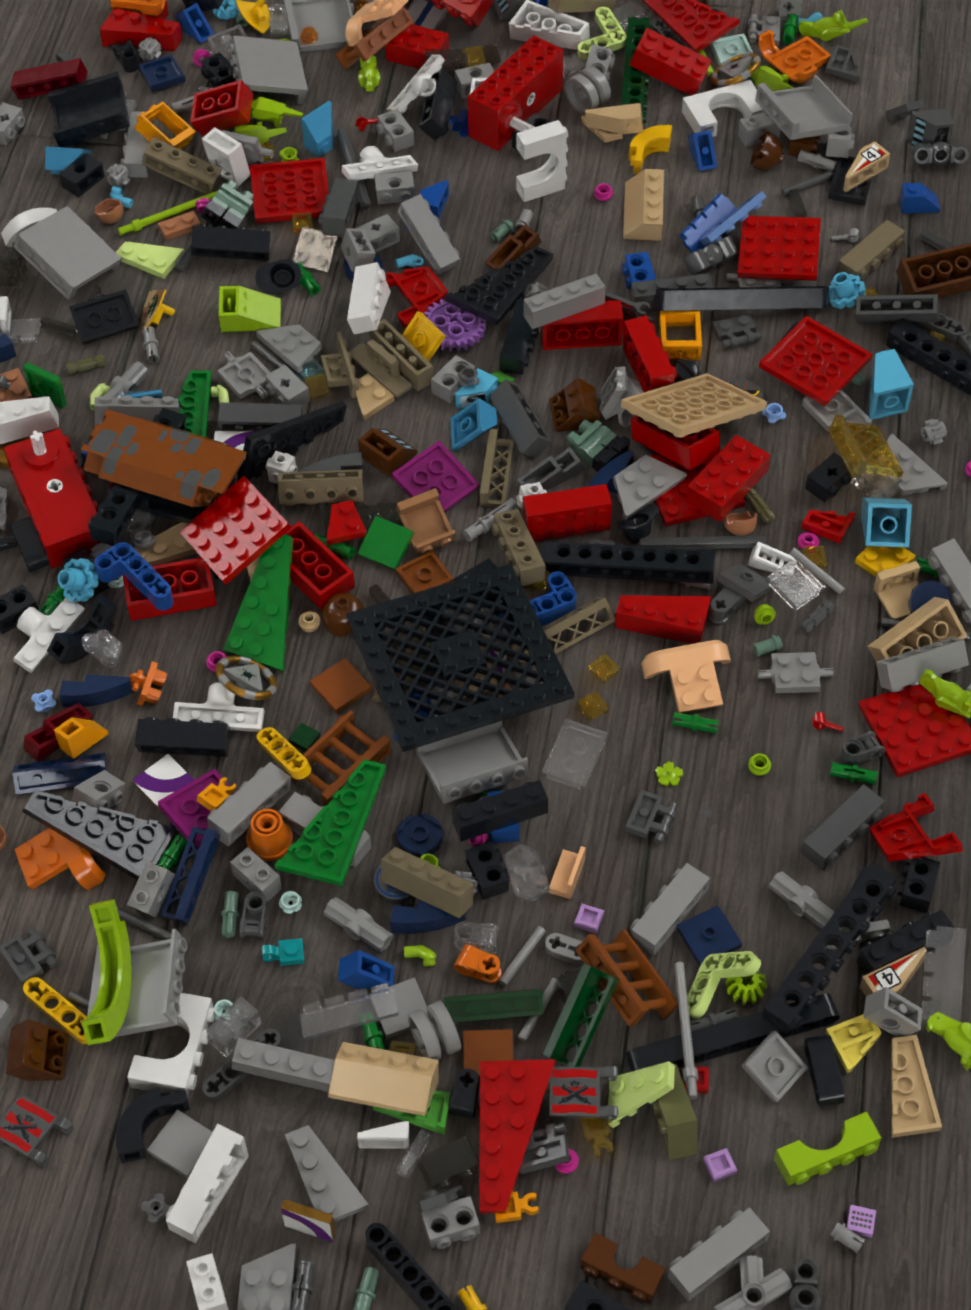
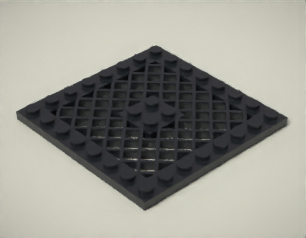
M511 564L346 614L348 624L403 752L574 698V691ZM488 596L497 598L495 603L488 601ZM468 602L476 604L474 609L466 605ZM482 607L491 609L488 614L480 611ZM448 608L455 611L454 615L445 612ZM496 611L505 614L503 618L494 616ZM461 613L469 615L468 620L459 618ZM426 615L435 617L433 621L425 619ZM475 618L484 620L482 625L474 623ZM441 619L449 622L447 626L438 623ZM408 621L414 623V625L410 628L404 626L405 622ZM489 623L498 625L496 630L489 628ZM455 624L463 627L461 631L452 628ZM423 626L428 628V630L424 633L418 631L419 627ZM386 627L393 631L391 634H387L383 630ZM503 628L511 629V634L502 632ZM434 631H437L442 633V635L439 638L433 636L432 633ZM399 632L407 634L405 639L399 638L397 635ZM483 634L491 636V639L487 641L481 639ZM413 637L421 639L419 644L413 643L411 640ZM381 639L384 640V641H386V643L384 644V646H383V644H382ZM500 639L506 642L504 646L496 644V640ZM427 642H430V648L425 647ZM392 643L400 646L398 651L390 648ZM511 644L520 646L518 651L509 647ZM406 648L414 651L412 656L404 653ZM525 649H527L529 655L524 653ZM491 650L499 652L497 657L488 654ZM420 653L428 655L427 660L418 658ZM388 656L393 657V659H392L391 662H390ZM504 656L513 657L512 662L503 660ZM399 660L408 662L405 667L397 665ZM519 660L528 662L526 667L517 665ZM487 662L493 664L490 669L487 668ZM413 665L422 667L419 672L411 670ZM498 666L507 669L505 674L496 671ZM427 670L436 672L434 677L426 675ZM513 671L522 674L519 679L511 676ZM395 672L400 673V676L398 678ZM477 673H480L486 677L484 680L475 678ZM441 675H443L445 681L440 680ZM406 676L415 679L412 684L404 681ZM527 676L536 679L535 683L526 682ZM494 678L500 680V683L497 686L489 683L490 680ZM456 679L465 682L463 687L454 685ZM422 681L428 683L429 685L427 689L418 686L419 683ZM505 684L514 685L513 691L504 688ZM470 685L479 687L477 692L471 691L468 688ZM435 686L443 689L441 694L433 691ZM402 689L408 690L406 695H404ZM488 690L494 693L492 697L483 695V692ZM449 691L458 694L455 699L447 695ZM413 693L422 695L420 700L411 697ZM464 696L472 699L470 704L461 701ZM428 698L436 700L434 706L425 703ZM442 703L451 705L448 711L440 708ZM410 706L415 707L413 712L411 711ZM421 710L430 712L427 718L418 715Z

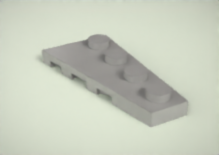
M309 1125L285 1134L286 1141L314 1209L332 1214L334 1222H337L369 1208L367 1201Z

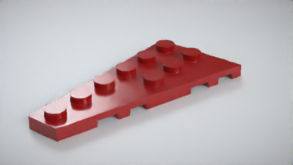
M641 0L696 53L740 24L738 18L728 17L722 11L716 12L710 6L696 0Z
M555 1059L480 1061V1214L507 1212L516 1185V1179L520 1167H522L524 1155L530 1143L541 1104L556 1064Z

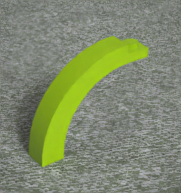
M115 899L93 903L89 906L100 953V984L92 1011L81 1021L87 1045L109 1042L117 1035L124 1023L130 1001L132 983L130 944L125 920L120 921Z

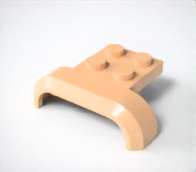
M375 0L365 4L349 19L346 25L345 37L348 46H354L363 38V23L395 15L408 0Z
M711 640L663 649L646 655L642 661L644 679L653 678L657 674L669 671L678 713H687L723 705L714 663L721 662L722 664H727L731 662L728 646L722 641Z

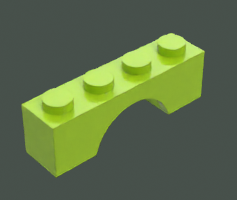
M864 1112L845 1120L841 1130L842 1140L831 1149H812L800 1140L777 1149L774 1160L787 1185L789 1186L794 1183L796 1185L803 1184L810 1179V1176L817 1173L824 1175L838 1164L844 1166L853 1162L857 1156L862 1154L868 1156L876 1152L881 1136L869 1114Z

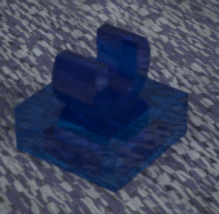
M461 110L459 116H451L450 123H456L453 124L452 130L459 131L460 137H467L468 110Z

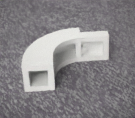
M35 208L14 217L1 232L5 245L14 248L13 246L19 233L56 213L57 209Z

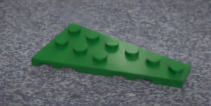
M191 370L182 386L180 396L176 398L179 401V413L186 415L187 432L207 438L212 373L211 370Z
M286 534L262 553L223 648L227 653L251 658L265 666L285 672V642L289 613L288 596L291 581L290 565L292 564L293 538Z
M364 759L349 776L348 782L342 789L333 795L331 802L324 806L303 830L302 836L295 844L292 843L285 856L275 863V869L343 887L384 778L386 765Z

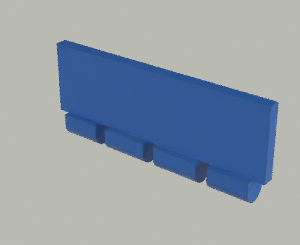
M719 193L689 226L681 232L682 243L691 253L705 248L706 246L700 240L717 225H721V222L737 208L728 197H724L723 194Z

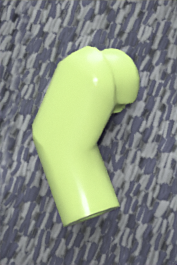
M101 383L92 391L89 406L91 410L95 411V397L105 395L110 390V386Z
M221 385L210 388L213 398L219 396V404L220 402L229 403L227 389Z

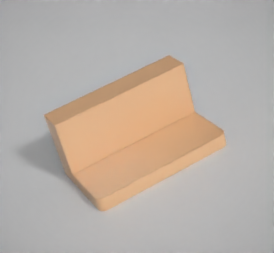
M581 846L579 853L563 849L548 893L567 899L572 898L585 862L586 847Z

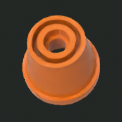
M262 809L256 812L251 819V826L246 835L247 847L263 861H275L283 858L288 852V848L293 843V834L289 825L283 821L277 811Z

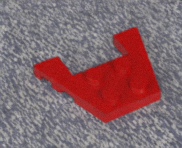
M429 266L406 269L404 273L394 274L393 272L385 273L389 288L395 285L412 306L397 313V319L404 329L407 328L417 311L424 314V312H427L428 306L433 308L434 302L439 304L440 300H444L448 294V290Z
M926 793L919 795L918 801L913 804L910 802L905 804L901 812L896 815L891 813L869 828L870 835L888 862L963 851L962 843L954 832L930 840L915 819L934 812V805Z

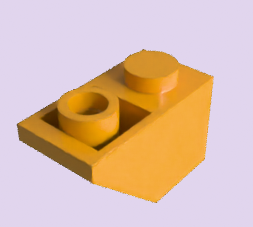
M71 717L54 729L60 749L73 759L109 734L108 730L95 721Z

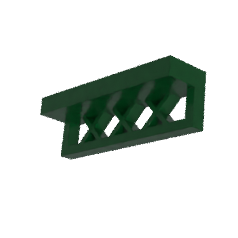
M583 963L543 1055L569 1067H580L619 979ZM603 977L609 980L606 989L599 993L598 985ZM596 1001L597 1009L595 1013L589 1015L588 1007L590 1003ZM586 1024L587 1031L583 1037L579 1038L578 1029L581 1025ZM575 1046L577 1053L572 1062L566 1059L569 1049Z
M542 989L444 997V1005L453 1022L544 1014Z

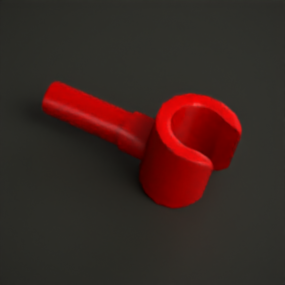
M360 116L357 118L355 126H359L358 129L360 131H365L367 125L378 123V118L366 119Z
M816 712L815 717L812 718L815 729L820 730L826 727L839 732L844 730V727L826 721L823 712Z

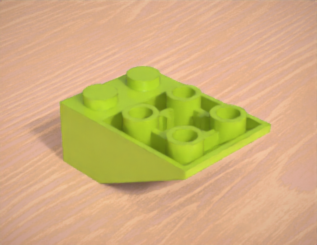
M219 286V322L221 332L257 331L281 327V299L242 286Z

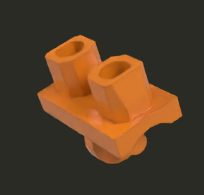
M151 662L146 677L143 675L144 671L140 669L137 673L129 675L133 685L132 690L138 691L139 688H142L137 705L143 706L145 701L157 704L162 691L152 688L151 684L163 687L168 673L157 669L158 663Z

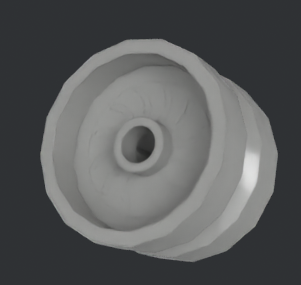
M588 66L565 82V94L569 103L582 115H585V110L596 109L607 103L611 98V89L607 79L595 67Z
M441 1000L427 1006V1015L421 1009L407 1014L413 1038L423 1057L439 1060L442 1056V1050L447 1055L461 1050L456 1027Z

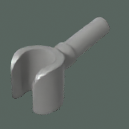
M852 228L849 230V234L831 236L832 241L847 240L849 243L855 244L859 239V230Z

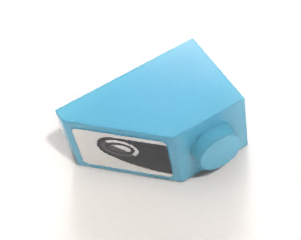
M477 368L479 384L461 387L455 394L456 408L463 409L478 398L489 403L491 401L490 395L498 387V378Z

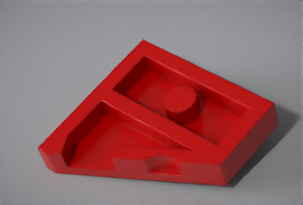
M352 500L332 504L327 545L366 536V528Z
M809 510L802 522L801 529L841 543L853 523L856 513L849 512L848 516L837 515L836 511L822 512L820 510Z

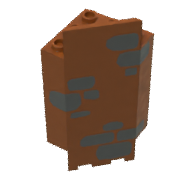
M109 409L104 413L103 423L97 424L90 434V443L88 445L84 444L80 449L88 452L84 471L99 475L98 478L191 507L210 506L218 499L220 493L224 494L247 454L246 451L230 447L229 444Z

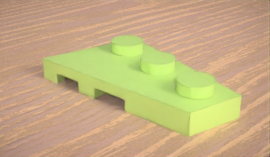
M125 241L116 253L122 258L121 262L165 279L175 267V263L184 249Z
M668 1061L618 1075L615 1081H609L608 1106H617L618 1115L615 1120H607V1125L613 1128L620 1124L622 1118L627 1115L633 1116L638 1112L637 1109L645 1103L651 1104L673 1090L675 1065Z

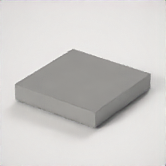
M415 977L369 994L386 1039L411 1030L407 1014L421 1009L427 1015V1005Z
M772 1031L741 1065L773 1102H778L808 1068L777 1031Z
M177 1110L148 1147L147 1152L188 1179L213 1132Z

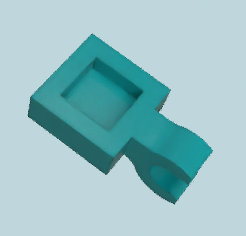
M302 938L278 940L279 947L273 945L262 946L263 962L280 960V966L304 964Z

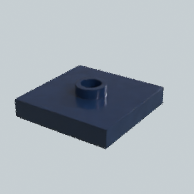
M172 54L138 65L139 71L151 92L185 82V76Z
M719 906L683 921L676 926L677 931L699 966L710 954L729 953L742 947V942Z

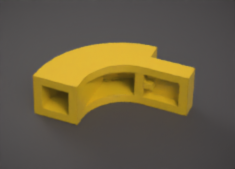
M672 125L649 127L632 139L629 147V160H631L630 166H634L633 174L637 175L642 171L643 162L651 153L669 152Z

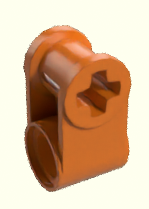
M468 944L463 946L453 966L460 974L473 977L487 984L498 982L502 975L500 960L497 956Z

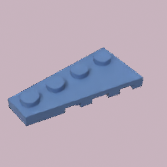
M763 191L747 199L743 205L721 222V225H717L700 240L702 244L706 246L720 241L722 233H729L735 228L734 224L737 221L741 223L749 217L748 212L750 210L756 211L763 205L761 201L766 198Z

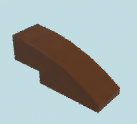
M524 224L514 236L509 235L484 263L491 269L504 267L506 262H513L519 259L521 254L538 246L541 243L539 234Z

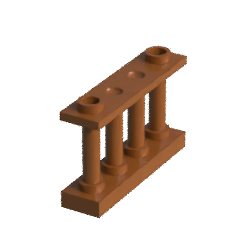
M403 6L395 15L389 16L387 19H378L362 32L363 38L351 47L347 44L335 56L344 70H347L360 58L363 62L368 60L414 21Z
M351 710L346 715L340 716L336 724L303 754L310 767L317 761L338 777L332 785H327L312 772L304 778L322 792L323 806H327L331 802L333 795L342 789L348 782L349 776L364 759L380 763L391 753V740L385 735L379 740L374 741L354 726V712ZM348 732L369 749L363 755H358L339 741V739ZM331 747H334L351 760L353 765L347 770H343L323 754ZM291 776V782L294 783L297 779Z
M623 929L611 944L605 945L601 944L595 934H590L575 950L585 964L619 979L610 1000L629 1027L635 1026L649 1010L656 1009L662 1019L665 1020L677 1008L678 1000L626 929ZM616 953L622 963H615L609 954ZM629 971L635 981L629 982L622 972ZM602 977L599 985L604 991L609 980ZM642 990L649 1000L642 1001L636 991Z

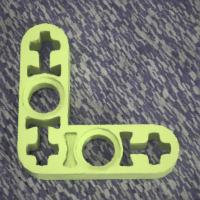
M602 6L595 11V21L604 35L580 42L577 53L580 58L588 59L592 44L605 43V48L613 49V51L621 49L626 45V33L608 7ZM607 26H614L615 28H614V29H608V28H606V27H607Z
M752 951L716 953L707 956L702 962L687 996L689 1016L692 1019H699L706 1013L721 978L751 976L759 970L761 960Z

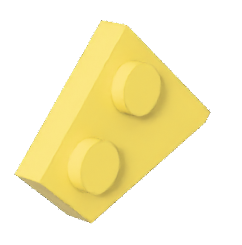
M864 1014L829 1027L825 1031L826 1035L831 1036L834 1050L846 1073H850L880 1038L882 1033L877 1025L863 1018Z

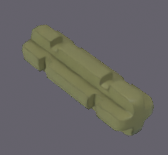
M99 354L95 358L88 357L76 360L77 363L73 361L66 363V370L71 375L75 374L78 370L82 372L94 369L95 366L102 367L105 366V359L103 354Z
M752 488L745 497L750 501L757 513L761 515V518L766 523H770L775 519V515L769 510L770 508L763 499L759 497L756 490Z

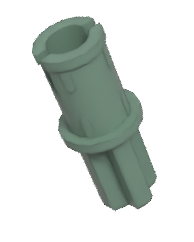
M235 891L224 893V906L220 915L223 918L221 934L226 938L236 935V923L240 915L237 911L239 893Z
M374 1267L365 1268L360 1288L355 1292L357 1298L353 1310L370 1309L372 1300L376 1298L374 1292L380 1275L378 1269Z

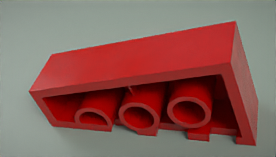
M116 7L99 29L103 47H109V44L119 45L130 39L136 49H140L138 46L146 38H152L161 44L162 51H176L182 41L180 23Z
M621 595L616 611L615 628L688 644L700 643L709 615L711 596Z

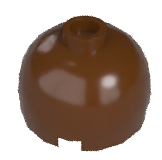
M764 131L759 137L762 141L759 145H755L750 160L751 167L763 171L770 170L777 163H781L785 155L782 152V141L773 133Z
M338 593L331 596L325 602L322 610V619L326 630L332 635L346 637L345 634L352 633L346 614L364 608L360 599L349 593Z

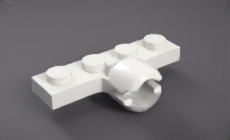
M432 54L389 105L387 110L398 109L403 114L407 110V105L418 96H431L436 90V80L431 77L441 69V64L445 59L441 55Z
M367 146L360 152V163L342 165L341 172L347 179L358 181L368 178L374 179L376 174L414 172L418 170V164L410 155L386 158L377 147Z
M65 598L49 616L44 615L34 607L27 608L19 617L17 628L27 634L30 640L17 653L13 661L29 673H32L48 655L47 649L55 633L67 632L83 614L85 608L77 602L70 601L68 598Z
M213 683L209 686L208 697L205 703L175 702L173 718L189 722L191 719H198L208 723L219 720L228 724L230 730L259 732L263 728L265 711L264 708L235 706V694L224 688L221 683Z

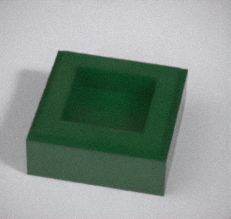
M301 723L289 737V743L306 752L318 741L320 733Z

